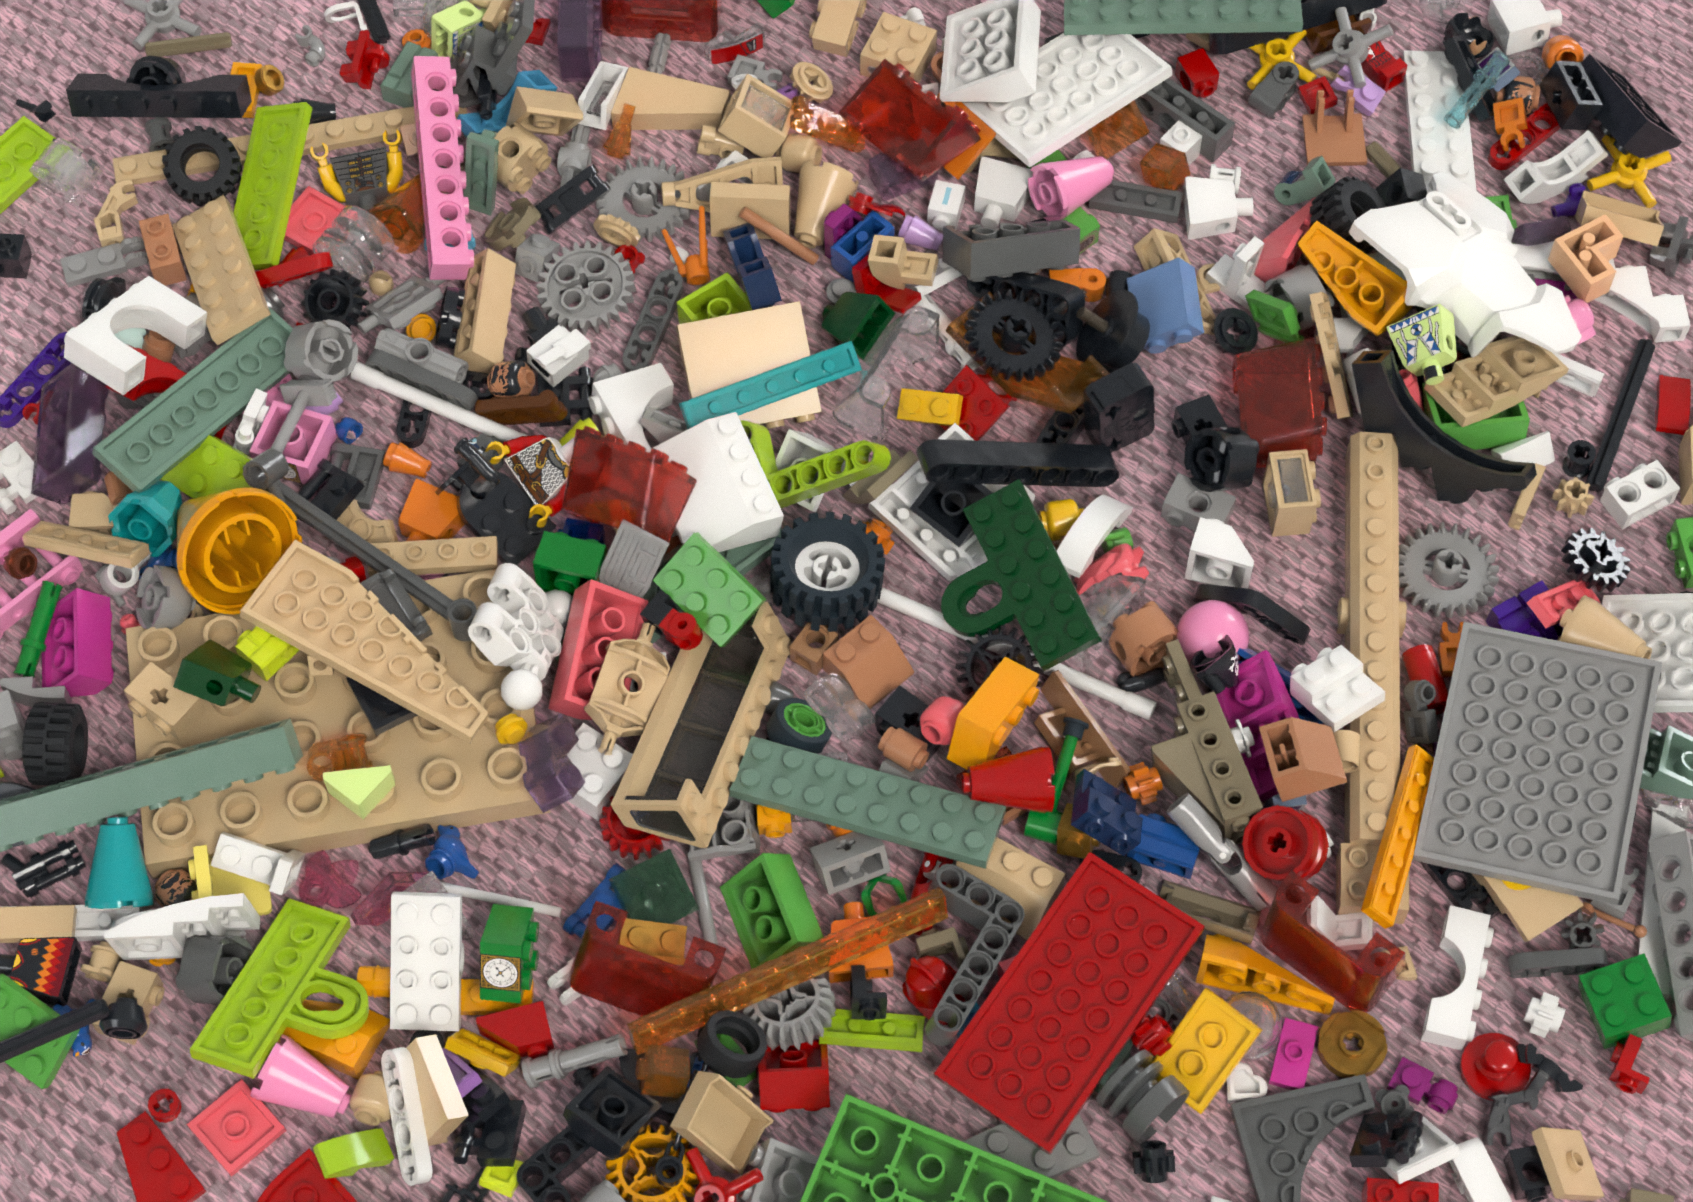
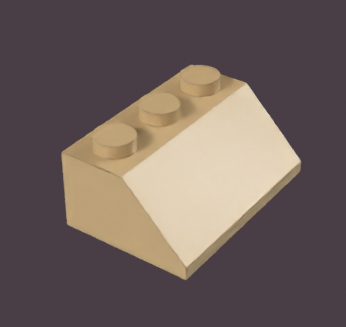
M998 837L986 869L960 861L956 863V866L1021 904L1025 916L1016 934L1026 940L1031 936L1064 888L1066 873ZM971 899L974 904L981 906L977 900ZM1001 917L1004 922L1010 923L1007 918Z

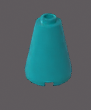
M108 817L107 824H101L99 828L84 899L85 907L113 909L131 905L133 907L154 905V896L135 823H128V817Z

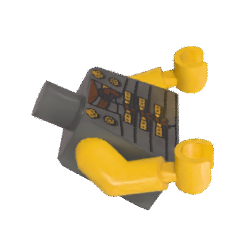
M396 129L397 140L389 142L387 130L384 131L383 141L389 145V152H387L386 147L332 157L330 158L331 163H328L326 159L328 155L326 144L322 143L325 154L320 157L314 154L313 147L311 146L310 156L313 160L318 161L319 167H317L325 191L338 202H345L351 210L360 208L363 218H376L379 215L378 205L390 202V193L396 191L403 177L402 152L398 151V145L402 142L401 133Z

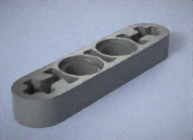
M668 269L660 272L656 277L623 353L622 360L626 372L652 365L677 308V301L680 300L683 294V279L679 272ZM670 281H674L675 286H670L667 293V298L666 296H664V284L668 285ZM655 305H663L667 308L666 313L662 316H655L650 310ZM645 330H652L656 333V337L649 342L642 341L639 338L640 334ZM639 349L643 350L641 353L642 363L638 362L636 366H632L631 360H636Z
M374 349L365 362V365L377 369L389 377L471 411L478 400L477 394L470 388L385 351Z

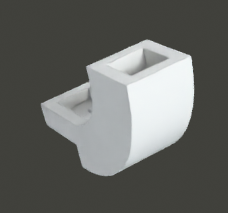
M1587 130L1567 148L1548 160L1537 163L1526 160L1504 178V181L1520 202L1526 204L1540 203L1568 191L1569 187L1574 183L1585 181L1589 178L1586 173L1607 157L1608 153L1594 134Z

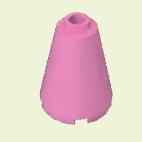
M1101 156L1040 163L1030 170L1033 171V177L1028 178L1029 194L1037 211L1043 210L1048 215L1043 217L1047 221L1063 220L1110 185L1114 169L1112 164Z
M284 1034L280 1037V1044L276 1043L258 1075V1079L261 1080L258 1085L260 1090L253 1087L250 1094L256 1100L334 1118L337 1112L342 1115L345 1113L352 1096L348 1094L349 1085L291 1037Z

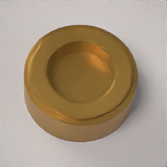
M265 65L256 71L255 83L263 94L273 96L282 91L284 88V78L278 68L273 65Z

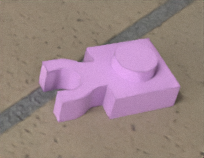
M1344 65L1339 69L1338 74L1344 78L1345 82L1336 77L1330 86L1335 90L1345 93L1347 89H1354V108L1370 116L1375 111L1386 91L1365 75L1366 86L1355 88L1350 68Z

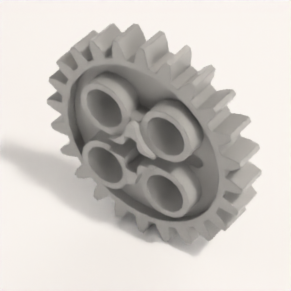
M586 241L584 248L580 249L578 243L575 242L573 251L562 247L563 256L560 257L557 254H552L554 264L544 263L548 273H539L542 283L536 284L540 293L537 295L539 303L542 304L541 308L544 315L548 314V318H553L560 326L566 327L568 325L570 332L575 328L581 327L583 335H586L588 327H593L595 333H599V325L603 324L609 329L610 319H614L617 322L621 321L618 314L619 311L629 312L626 303L634 302L632 292L636 291L633 282L635 277L633 271H630L629 261H624L621 252L615 254L613 246H609L604 251L602 242H598L596 247L592 248L590 242ZM596 269H603L599 273H593ZM568 276H574L571 280L563 281ZM605 294H608V295H609V296H608L607 298H605V299H598V298H599L600 296H602V295H605ZM573 302H580L575 307H569Z

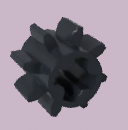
M1157 1140L1145 1141L1140 1144V1152H1132L1134 1174H1141L1142 1181L1146 1183L1165 1182L1168 1179V1172H1175L1174 1150H1167L1165 1142Z

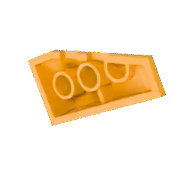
M1317 220L1297 243L1300 250L1350 317L1376 336L1386 332L1387 326L1401 321L1413 307L1405 304L1406 280Z
M1219 934L1213 936L1206 935L1195 983L1330 1015L1334 1005V997L1244 944L1233 941L1232 938Z
M304 1000L302 1003L304 1008L311 1011H336L343 1006L340 1003ZM369 1009L368 1018L363 1026L353 1034L343 1038H320L287 1027L283 1034L291 1037L321 1063L358 1080L390 1026V1019Z

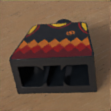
M76 937L23 938L19 941L15 956L0 954V974L3 973L6 976H10L11 980L43 1003L53 1006L56 1004L65 1006L69 1000L82 947Z

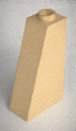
M629 67L611 111L612 127L616 130L702 129L703 125L719 129L731 97L730 90Z

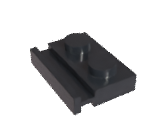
M469 1064L468 1066L482 1080L478 1086L462 1098L469 1116L461 1125L472 1133L475 1131L474 1125L480 1120L483 1123L486 1122L511 1100L502 1088L477 1067Z

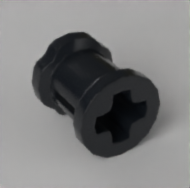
M1584 440L1572 442L1568 447L1567 456L1563 460L1562 469L1569 477H1585L1589 473L1590 464L1596 456L1594 446Z

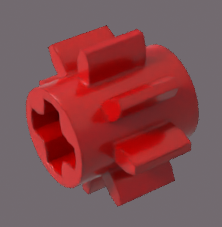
M1156 1014L1154 1017L1148 1015L1144 1017L1134 1031L1131 1040L1139 1051L1146 1049L1153 1053L1154 1056L1158 1054L1161 1057L1172 1047L1168 1039L1174 1032L1167 1021L1159 1014Z

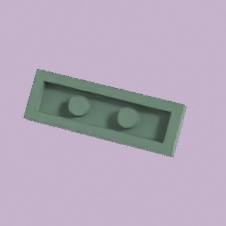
M484 129L481 135L470 132L466 138V189H464V197H468L469 209L491 216L496 200L499 140L494 139L497 132Z

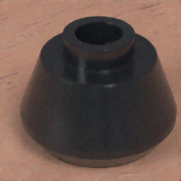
M126 997L117 998L116 1002L109 1004V1016L101 1019L99 1022V1026L105 1035L117 1039H137L148 1029L143 1007L137 1004V1000Z

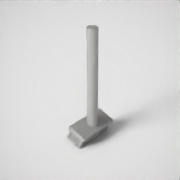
M332 379L290 380L286 384L279 386L284 402L292 405L271 446L272 449L283 453L306 406H330L332 404V401L337 398Z

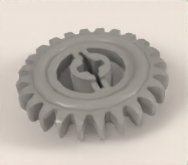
M639 156L636 167H633L627 159L625 171L616 164V176L609 171L606 172V182L611 190L596 200V208L599 210L598 215L611 214L616 218L621 217L625 222H630V225L636 227L638 234L641 236L639 242H641L642 238H646L647 242H652L654 236L659 240L664 239L663 229H666L669 235H673L675 233L674 227H683V220H687L690 217L689 211L691 209L663 206L658 202L657 189L661 191V182H674L685 179L683 171L676 174L675 164H672L666 171L664 159L661 160L658 167H655L654 159L651 156L648 165L644 166ZM675 190L676 198L680 197L679 190ZM626 197L631 200L632 208L636 213L640 215L653 214V216L637 217L630 214L623 205L624 198Z
M1441 522L1438 532H1435L1432 524L1429 523L1426 528V535H1424L1420 528H1417L1414 537L1407 535L1405 544L1399 545V587L1404 588L1402 595L1404 597L1412 596L1411 605L1413 606L1421 603L1423 605L1422 612L1424 613L1433 609L1434 616L1439 617L1441 612H1445L1447 618H1452L1454 612L1460 617H1465L1467 610L1472 613L1477 612L1478 605H1487L1488 597L1494 595V587L1499 582V578L1495 576L1499 572V566L1492 565L1496 560V554L1485 556L1490 549V544L1478 547L1481 540L1480 534L1474 539L1469 540L1470 528H1467L1459 535L1457 523L1453 525L1450 532L1446 531L1444 522ZM1436 555L1434 562L1427 560L1430 556ZM1425 575H1430L1433 581L1440 586L1449 587L1456 582L1465 584L1455 590H1441L1429 583Z

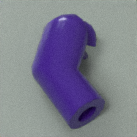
M1574 183L1569 187L1570 193L1567 196L1566 202L1551 206V213L1555 220L1576 214L1583 190H1586L1582 183Z

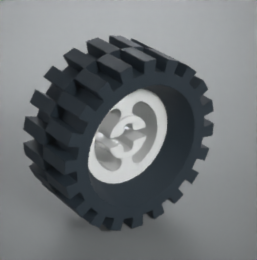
M827 511L825 518H819L817 512L810 513L807 522H804L799 517L793 520V529L786 525L781 530V538L776 537L771 556L770 593L773 592V601L776 606L782 604L781 613L786 618L794 614V623L801 627L807 621L811 623L810 630L819 631L820 625H828V632H837L838 624L842 623L845 630L854 626V618H857L861 623L867 618L868 610L873 613L877 607L878 599L880 600L885 569L882 543L877 544L878 536L873 530L866 534L867 525L859 520L856 525L851 524L852 516L843 514L842 520L834 519L835 512ZM827 565H831L832 570L828 574L826 588L821 587V582L826 575Z

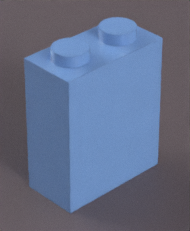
M1178 257L1127 278L1128 291L1133 293L1138 301V312L1145 316L1150 323L1149 337L1143 349L1154 354L1162 353L1170 346L1190 342L1193 337L1204 333L1195 267Z

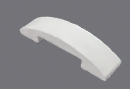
M1107 495L1097 497L1086 507L1057 549V553L1069 574L1078 578L1081 577L1092 563L1095 551L1114 527L1119 528L1131 514L1133 507Z

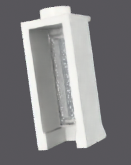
M600 61L578 99V105L583 113V120L578 124L602 130L607 129L612 108L628 67Z

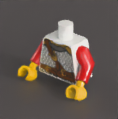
M544 435L521 436L505 441L503 444L497 441L489 443L485 452L496 450L499 456L491 458L489 462L491 464H498L503 456L506 455L508 458L504 461L535 505L530 509L528 518H532L535 514L543 517L538 520L537 527H544L548 516L553 517L571 504L578 487L577 480L581 476L573 461L586 452L584 446L576 437L563 446L557 439Z

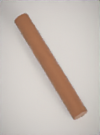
M747 207L742 208L739 213L741 219L811 265L817 262L818 254Z

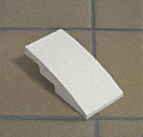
M244 893L209 896L172 904L136 916L104 932V939L123 960L182 958L188 938L200 935L226 936V931L259 929L260 915Z

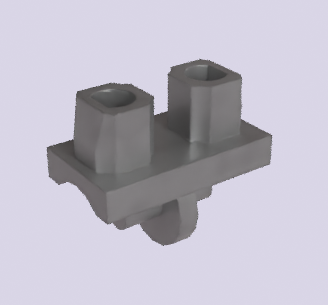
M1679 216L1677 224L1662 222L1664 229L1659 242L1670 244V246H1653L1650 253V265L1665 268V275L1673 278L1681 257L1683 258L1682 262L1685 264H1690L1693 260V235L1687 239L1688 232L1686 231L1689 221L1688 217Z

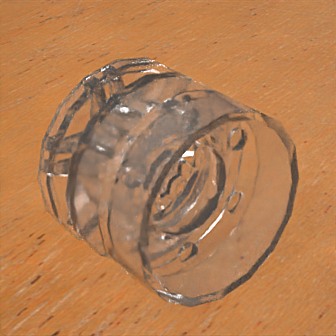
M347 205L332 221V228L324 230L322 236L312 246L314 254L330 252L334 266L332 269L340 272L344 270L352 274V276L361 280L359 286H362L368 280V276L375 271L376 264L383 262L394 249L395 242L391 233L375 216L357 206Z

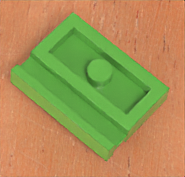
M1255 289L1245 295L1254 321L1260 323V327L1257 329L1262 334L1294 347L1305 341L1304 337L1298 334L1301 328L1297 319L1298 313L1293 304Z

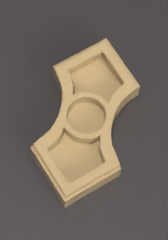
M355 499L337 519L338 522L369 543L399 542L393 520L376 521L369 518L362 512Z

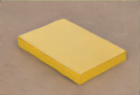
M1205 988L1174 1030V1034L1168 1039L1172 1047L1161 1057L1157 1054L1152 1063L1159 1061L1164 1066L1157 1081L1159 1082L1169 1075L1175 1076L1190 1091L1185 1103L1199 1114H1202L1263 1029L1209 988Z

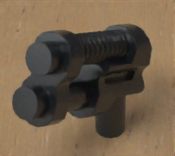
M65 840L58 842L57 848L42 855L39 852L33 854L30 862L27 864L22 863L13 855L7 853L2 858L1 864L13 872L12 877L17 883L16 887L27 898H32L40 894L39 891L46 889V887L52 886L59 881L61 882V880L67 879L71 875L75 877L81 874L80 870L85 868L86 865L81 855L73 857V854L79 852L74 840L67 843ZM62 859L65 860L67 865L61 866V868L49 873L48 866Z

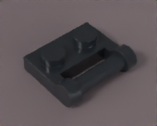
M323 458L317 465L318 470L298 494L309 501L324 481L330 477L329 481L311 503L337 520L365 486L359 479L337 468ZM296 516V518H297L298 520H300V521L304 522L305 524L309 525L308 523H306L305 521H303L302 519H300L299 517Z

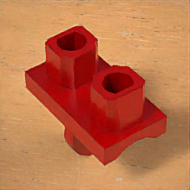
M361 30L358 40L347 42L346 54L352 63L342 64L339 73L346 83H358L362 89L371 90L375 73L389 65L390 56L384 51L383 45L375 43L370 38L369 30Z

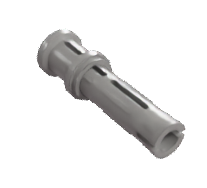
M619 1033L570 1050L552 1049L548 1055L535 1059L531 1057L524 1058L522 1060L523 1076L530 1088H536L540 1082L553 1078L562 1080L568 1076L569 1072L627 1055V1043L624 1036Z

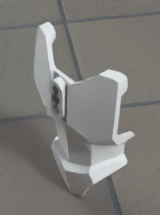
M1447 172L1433 175L1428 186L1434 191L1429 192L1425 198L1418 202L1413 201L1385 208L1370 209L1354 220L1349 234L1357 242L1366 240L1403 271L1407 281L1405 304L1407 306H1420L1425 309L1441 304L1453 313L1455 335L1468 346L1471 357L1474 358L1479 355L1500 332H1507L1528 340L1554 354L1570 352L1579 343L1582 336L1570 313L1562 291L1547 283L1537 286L1516 261L1515 256L1518 248L1511 243L1514 229L1507 214Z

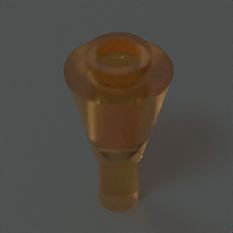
M624 103L620 120L617 121L602 146L608 149L607 155L618 159H624V155L631 156V121L636 106Z

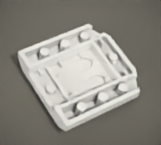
M956 423L938 438L942 440L975 441ZM917 461L894 484H891L874 501L870 502L868 508L948 581H952L987 562L988 559L975 534L959 548L909 509L929 484L920 461ZM982 484L993 493L1007 486L1002 484ZM1024 485L1033 503L1035 494Z

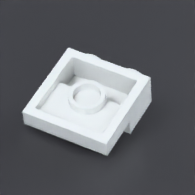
M1342 645L1333 650L1330 647L1323 649L1318 654L1316 661L1308 666L1305 663L1297 665L1290 676V694L1325 725L1331 726L1333 732H1336L1385 701V691L1363 673V663Z

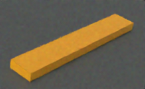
M1417 744L1408 747L1361 908L1363 913L1384 929L1392 927L1395 922L1414 855L1434 757Z

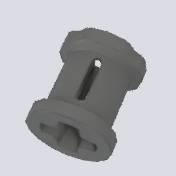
M156 117L145 123V131L151 140L149 144L150 152L164 150L168 143L170 145L174 143L170 134L172 125L167 118Z

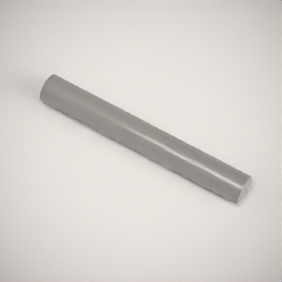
M688 859L705 948L718 946L702 861H690Z

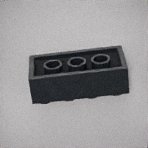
M1591 54L1581 62L1603 104L1594 120L1601 122L1598 127L1607 136L1615 138L1613 145L1625 155L1630 152L1638 158H1643L1676 148L1682 143L1624 75Z

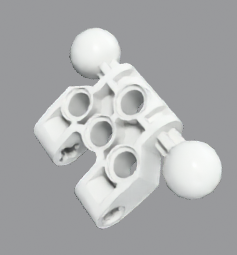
M504 563L497 567L487 589V595L492 602L483 603L478 607L469 626L468 634L479 650L495 666H510L514 670L503 679L501 696L506 705L515 710L524 711L533 708L541 700V680L546 677L553 658L561 653L560 641L564 635V628L567 627L573 597L571 594L557 589L545 593L517 565Z

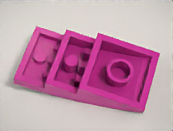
M1264 650L1239 664L1238 683L1236 686L1225 688L1224 691L1216 694L1230 729L1237 727L1235 720L1239 719L1242 728L1248 726L1252 733L1255 745L1249 747L1251 757L1248 758L1245 752L1241 753V756L1262 802L1279 793L1272 777L1259 727L1290 717L1300 719L1270 653Z

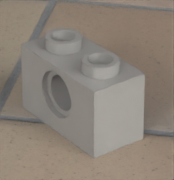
M1178 473L1163 502L1161 517L1165 518L1172 526H1185L1194 530V532H1196L1200 517L1218 519L1227 524L1234 511L1237 497L1224 491H1201L1192 484L1189 479L1190 477ZM1192 508H1199L1203 511L1195 512L1192 510Z

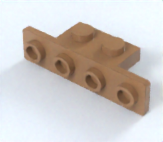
M1059 670L1053 671L1042 686L1041 692L1054 710L1039 715L1034 724L1059 757L1065 736L1062 735L1066 724L1063 722L1064 717H1071L1088 723L1089 728L1084 730L1082 740L1077 742L1069 773L1071 774L1076 769L1087 765L1108 762L1110 757H1119L1122 765L1114 767L1104 766L1098 770L1107 783L1118 788L1123 782V777L1127 776L1130 772L1129 766Z

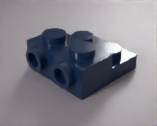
M1083 769L1076 775L1071 825L1125 856L1141 843L1143 818L1135 813L1136 800L1102 778Z

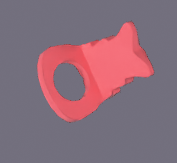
M1124 543L1112 548L1094 560L1080 578H1074L1078 594H1083L1095 583H1100L1107 577L1114 576L1119 572L1122 573L1136 593L1143 589V582L1149 575V571L1145 566L1139 567L1144 554L1143 549L1140 546L1132 549L1129 544Z

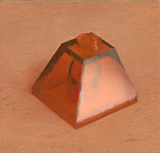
M1132 101L1085 133L1096 156L1108 159L1150 132L1135 101Z

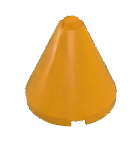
M248 487L236 488L185 501L177 513V569L186 591L197 602L211 611L221 614H240L242 607L293 541L297 540L302 543V536L298 534L295 522L297 518L291 508L275 495L265 490Z

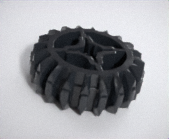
M1001 625L998 628V635H995L993 629L990 628L986 631L988 637L983 638L980 633H976L975 637L979 642L975 645L967 639L965 645L971 651L969 653L959 651L958 653L959 657L966 660V663L956 664L957 670L966 671L965 674L957 677L958 683H969L963 687L962 693L968 695L974 691L975 694L994 671L992 664L988 660L996 664L997 662L1000 663L1004 657H1007L1016 662V657L1020 652L1024 655L1026 668L1043 675L1044 671L1041 667H1034L1035 664H1038L1035 655L1031 656L1034 653L1031 646H1025L1028 643L1025 634L1017 640L1019 631L1017 628L1013 627L1009 636H1007L1005 625ZM996 644L1012 646L1009 650L1006 649L1004 653L998 656L991 655L985 651L986 648ZM977 658L982 660L987 667V672L982 678L984 681L980 686L977 685L974 677V666ZM1038 680L1036 687H1041L1042 683Z

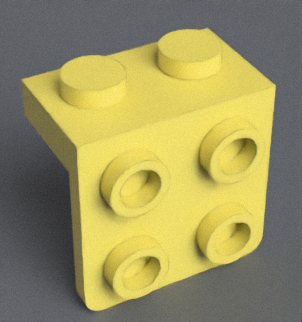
M207 845L193 847L194 859L188 860L191 880H197V890L192 891V900L209 896L244 893L260 916L271 913L270 885L210 866L213 858L210 857Z

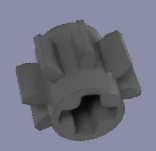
M1579 908L1576 916L1564 918L1569 928L1562 929L1561 936L1571 938L1569 949H1574L1576 946L1588 948L1593 943L1597 946L1601 945V940L1596 934L1603 933L1605 930L1603 924L1595 925L1597 919L1595 912L1588 916L1583 914L1581 908ZM1586 926L1589 928V934L1582 932L1580 936L1577 935V927L1579 929H1584Z

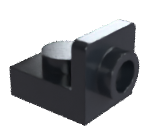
M851 965V1019H885L887 993L872 992V979H866L865 965Z

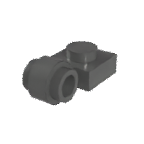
M1412 680L1405 686L1403 691L1404 698L1411 708L1410 710L1403 711L1407 743L1430 744L1438 742L1435 709H1427V705L1435 699V687L1427 680Z

